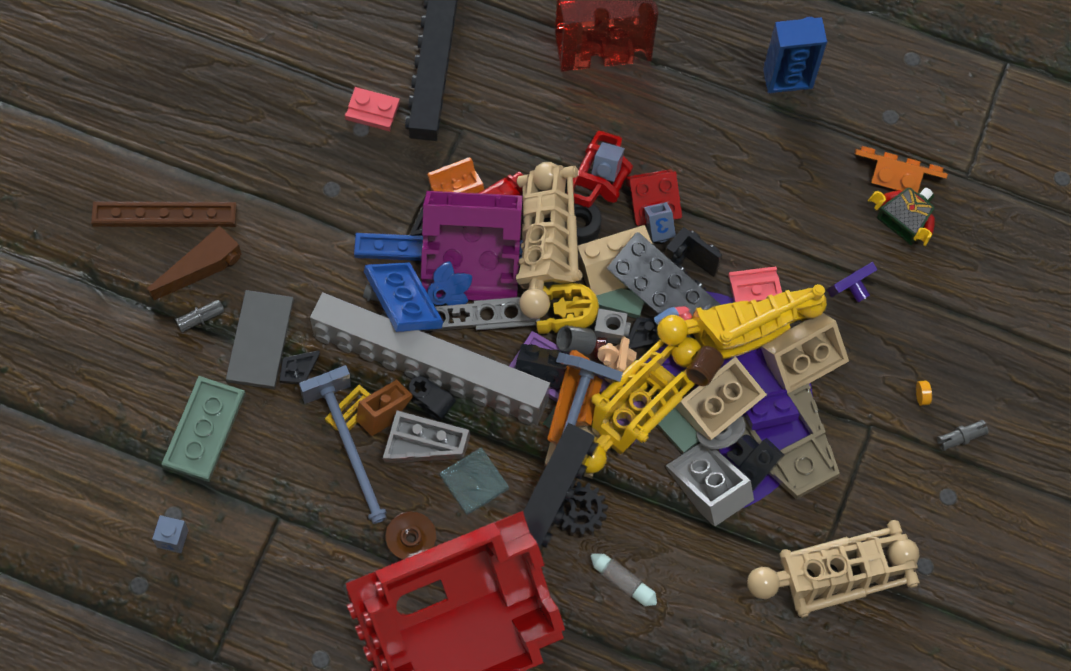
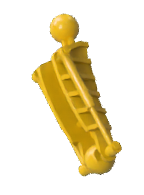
M815 285L813 288L794 292L787 290L775 296L771 294L765 300L756 302V300L739 301L718 305L708 310H702L700 307L696 308L692 319L684 320L678 315H668L657 326L658 337L663 343L676 346L682 343L687 338V335L693 334L701 347L711 346L717 349L724 359L739 356L778 338L791 328V323L797 320L806 321L809 318H816L822 315L827 306L824 295L825 289L822 285Z
M687 337L676 346L668 345L661 354L656 352L664 344L659 340L639 360H635L623 372L620 382L613 381L601 394L593 395L591 402L596 406L592 429L599 437L596 441L599 443V446L594 456H588L585 465L588 466L586 473H596L603 469L607 461L606 452L610 447L621 455L636 439L641 443H645L649 438L648 433L682 401V397L695 383L689 380L686 370L675 377L661 365L672 354L676 364L687 369L701 348L697 340ZM651 357V361L649 363H645ZM645 382L653 387L648 393L644 390H639ZM658 391L659 394L652 400L651 398ZM615 394L616 396L610 401L609 399ZM642 401L646 406L644 408H637L633 403ZM623 418L627 419L630 424L621 426L617 421Z

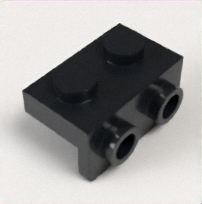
M522 344L515 369L550 382V387L561 389L567 366L556 362L559 352L564 353L560 350L541 348L534 344Z

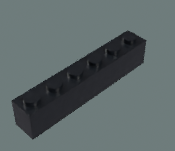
M569 422L523 511L529 532L537 542L540 552L543 547L547 548L553 538V534L550 532L554 524H560L565 513L562 511V508L566 501L571 502L576 492L573 486L577 478L580 480L583 478L588 468L585 465L588 456H594L599 446V443L596 442L598 437Z

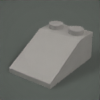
M699 443L666 465V469L697 510L714 527L754 501L751 481L716 449L704 447Z

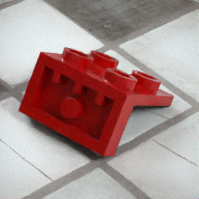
M669 169L626 176V186L631 190L636 225L646 224L644 207L665 202L668 203L672 210L673 220L682 218L676 171Z

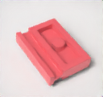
M355 87L348 111L345 114V120L390 131L400 99Z
M776 266L729 272L728 278L734 302L751 300L759 302L765 300L768 295L772 294L775 296L782 293Z

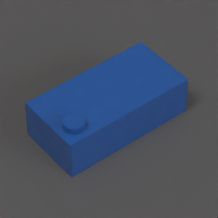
M806 17L800 20L775 22L763 68L768 93L813 89L827 44L822 17Z

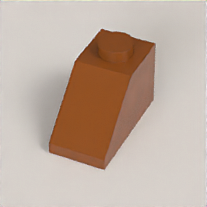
M395 380L359 401L356 421L373 436L393 423L396 411L401 412L413 395L398 380Z

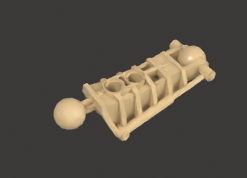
M543 162L536 166L535 170L530 171V174L518 176L517 178L518 186L520 188L523 187L524 224H522L521 244L523 253L522 258L519 259L520 270L519 274H516V280L522 289H528L522 294L519 306L522 313L531 319L541 318L549 310L550 299L547 293L543 291L544 283L553 281L560 284H568L579 281L582 278V272L578 269L576 216H574L573 178L578 176L576 166L563 167L552 162ZM566 179H567V191H568V195L565 194ZM551 217V222H544V218Z
M892 520L887 524L888 528L852 538L844 537L793 552L788 549L782 550L779 555L783 571L775 572L769 567H758L749 574L747 585L750 593L758 599H769L778 592L779 587L789 586L795 609L799 617L804 618L809 616L812 611L863 598L870 593L907 584L911 588L917 587L920 582L914 570L918 569L919 548L915 542L908 539L907 534L901 535L902 529L899 521ZM890 534V537L878 538L879 536ZM888 547L887 558L893 567H888L882 548ZM830 564L834 565L838 572L833 571ZM859 565L862 574L853 576L851 567ZM807 569L811 570L815 577H811L807 573ZM905 574V578L888 582L891 576ZM876 582L878 584L876 586L869 587L870 583Z

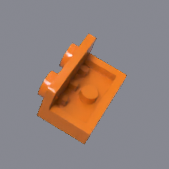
M466 158L427 174L431 191L478 193L484 190L483 182L476 173L471 158Z

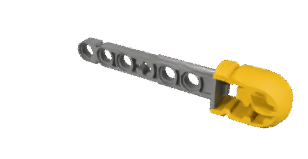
M582 284L551 285L549 289L544 286L543 291L547 293L550 300L561 298L558 302L553 303L554 315H560L563 319L555 320L554 318H548L547 320L540 321V318L531 319L525 316L519 306L521 297L476 300L472 304L436 306V310L446 316L442 329L419 331L475 327L476 330L537 325L538 334H547L551 330L558 333L561 327L565 325L581 328L590 326L597 318L599 302L596 294L589 287ZM510 306L518 309V315L512 319L507 318L504 314L506 308ZM486 308L494 312L493 318L488 321L480 317L481 311ZM452 311L453 316H459L461 311H465L466 315H470V317H466L465 322H461L460 318H452L454 323H450L448 312ZM386 312L381 315L386 318L388 317Z

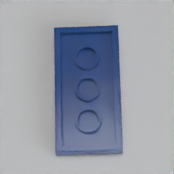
M409 262L365 265L364 273L396 332L442 329L443 320Z

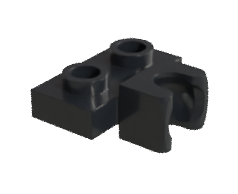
M746 434L738 439V443L742 446L743 451L735 448L729 451L727 456L738 467L741 466L738 470L751 481L752 491H755L785 454L767 438L758 444L750 435Z

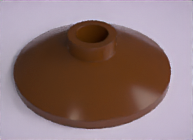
M404 512L397 515L389 523L386 530V543L394 556L404 560L433 548L436 543V530L432 521L425 515L418 512ZM410 535L416 537V540L412 543L406 540Z

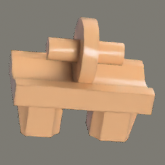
M623 336L620 344L617 346L608 343L600 347L598 358L607 367L624 372L635 361L637 353L629 348L630 340ZM604 379L605 381H607V382H609V383H611V382L614 381V380H610V379Z

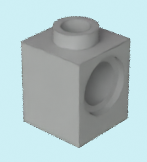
M599 309L594 331L596 340L606 342L607 339L609 343L620 344L623 336H629L631 323L626 322L627 313ZM615 324L619 328L617 330H610L607 326Z

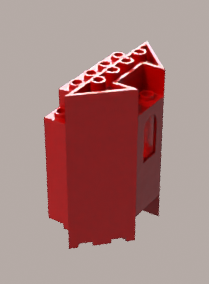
M523 511L345 583L350 604H347V608L352 620L355 618L358 620L359 625H356L355 629L360 641L364 639L366 641V646L362 648L368 662L372 661L374 667L370 668L371 671H526L543 663L539 649L564 639L562 631L565 630L559 609L550 597L541 569L545 565L539 546L529 532ZM441 580L447 599L411 614L398 612L396 605L401 596Z

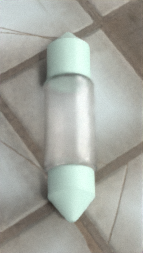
M591 554L593 568L629 597H633L643 606L657 604L656 593L645 585L641 579L607 555Z

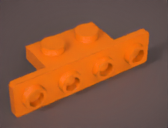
M862 146L861 150H855L856 155L877 160L871 181L873 184L900 191L911 188L918 193L923 173L947 179L948 174L943 172L944 168L930 164L929 168L920 166L921 161L907 158L906 162L897 160L898 155L884 152V156L874 154L875 149Z
M571 350L570 355L590 360L577 350ZM569 366L566 367L548 435V441L556 446L562 436L581 375H579L580 370ZM594 376V379L590 380L575 426H589L592 424L596 405L591 402V398L594 394L600 393L603 381L598 376Z

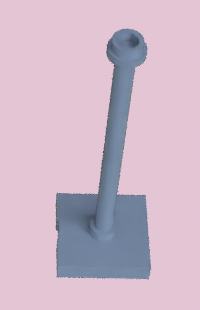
M559 352L556 362L580 370L579 375H581L564 430L568 422L576 425L590 380L594 379V376L620 382L623 372L582 357Z
M342 366L300 382L299 386L304 404L325 397L371 511V514L368 515L369 520H372L373 524L386 520L385 514L387 512L385 509H380L334 395L338 391L351 387L347 366Z

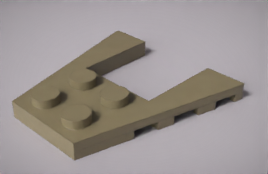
M809 383L787 395L792 399L799 412L800 419L811 435L780 450L785 456L770 472V475L795 499L827 484L840 475L831 446L825 435L824 425L821 423L816 402L813 400ZM743 416L745 421L743 435H750L760 444L762 440L755 430H751L745 416Z

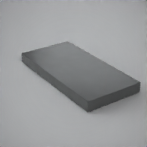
M245 291L226 376L228 383L275 389L294 302L293 297Z

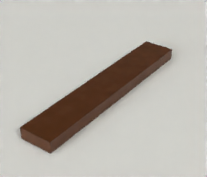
M93 202L91 224L93 227H236L237 204L236 202Z

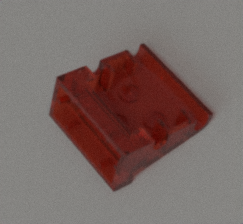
M556 0L555 38L561 71L590 68L591 57L595 55L602 57L604 67L633 63L635 51H643L646 54L647 62L651 61L659 14L656 3L653 0Z

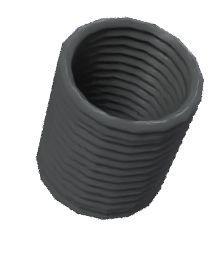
M565 325L558 331L557 346L562 352L577 350L581 354L588 355L596 346V335L593 330L588 328Z

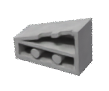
M396 411L383 460L385 463L464 459L470 432L468 429Z

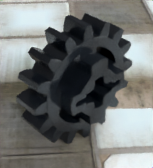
M579 481L577 482L576 492L571 502H565L570 512L567 517L564 513L561 522H563L562 531L569 528L571 529V536L578 531L580 536L584 537L585 531L593 535L594 527L602 528L601 521H606L607 515L603 512L608 510V505L602 504L606 497L605 495L598 496V487L592 491L590 483L582 487ZM594 502L597 506V514H594L595 511L591 509ZM576 507L579 509L585 507V512L583 510L577 512Z

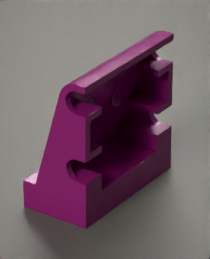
M426 191L423 204L421 263L422 285L426 292L434 282L433 274L435 270L444 262L450 261L454 274L467 273L472 275L471 286L464 292L468 300L517 297L518 282L516 274L519 271L522 196ZM439 290V291L436 293V296H437V297L443 296L444 291H443V290Z

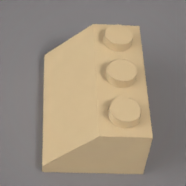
M645 225L577 246L578 265L587 287L596 296L620 288L628 289L607 270V266L635 233L639 232L652 243Z
M824 313L816 318L807 319L773 341L761 346L767 366L783 390H787V394L849 362L836 320Z
M735 356L718 370L708 386L699 385L684 397L675 408L696 431L711 441L767 394Z

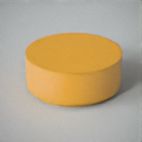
M927 380L918 381L916 384V395L920 406L930 405L932 401L931 386Z

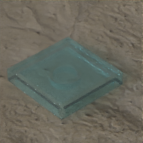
M482 447L440 473V477L466 515L474 512L509 489V486Z

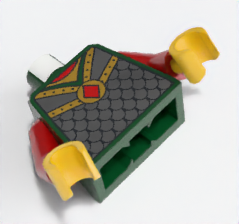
M924 187L919 193L911 188L884 194L875 191L867 201L874 202L876 210L881 207L877 216L878 220L911 246L916 239L922 240L924 246L927 245L933 235L935 218L932 215L934 206L929 203L933 199L934 194L930 189Z

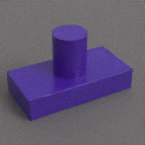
M871 262L834 284L827 291L833 297L849 288L856 301L860 302L870 296L861 279L878 269Z

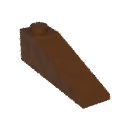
M220 226L217 227L147 288L150 297L155 301L218 273L229 265H234L242 254L239 244Z

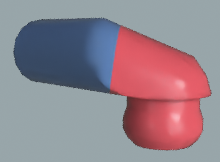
M686 306L671 307L655 316L654 320L658 325L668 315H678L684 320L692 319V314Z

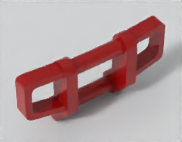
M597 131L591 144L588 145L585 151L586 156L578 169V176L573 178V191L576 185L593 190L589 197L574 193L575 204L591 207L599 194L606 201L612 203L618 200L619 190L626 176L633 169V165L624 156L621 169L612 184L604 178L587 172L600 145H597L598 142L604 141L621 147V137Z

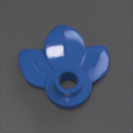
M450 261L444 262L435 270L433 274L434 282L429 286L427 294L435 305L466 304L468 298L464 292L471 286L472 275L467 273L454 274L452 263ZM439 290L444 291V294L441 297L436 296V293Z

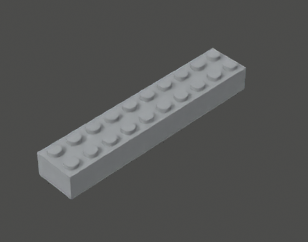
M323 292L310 316L313 335L318 341L325 344L330 342L338 345L339 349L347 353L351 351L358 353L360 357L367 361H378L389 370L395 371L398 369L403 371L406 376L412 379L418 376L425 377L439 388L443 387L450 390V393L454 396L468 397L479 406L485 407L488 405L495 408V411L502 415L508 416L510 414L518 417V420L524 424L531 425L533 423L538 425L549 401L550 382L419 330L396 332L388 318Z

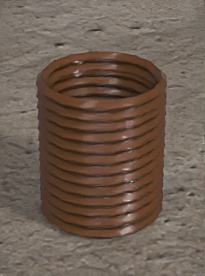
M702 346L686 369L688 378L697 385L708 386L724 363L723 355L711 346Z

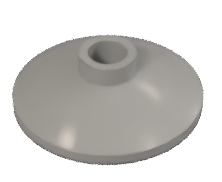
M740 416L711 441L697 431L698 440L704 447L710 449L726 448L742 437L745 431V421Z

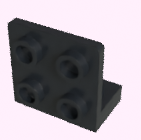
M685 227L680 230L665 250V256L675 265H681L687 257L713 277L718 272L722 254L717 247L712 244L708 245L701 240L695 231H689Z

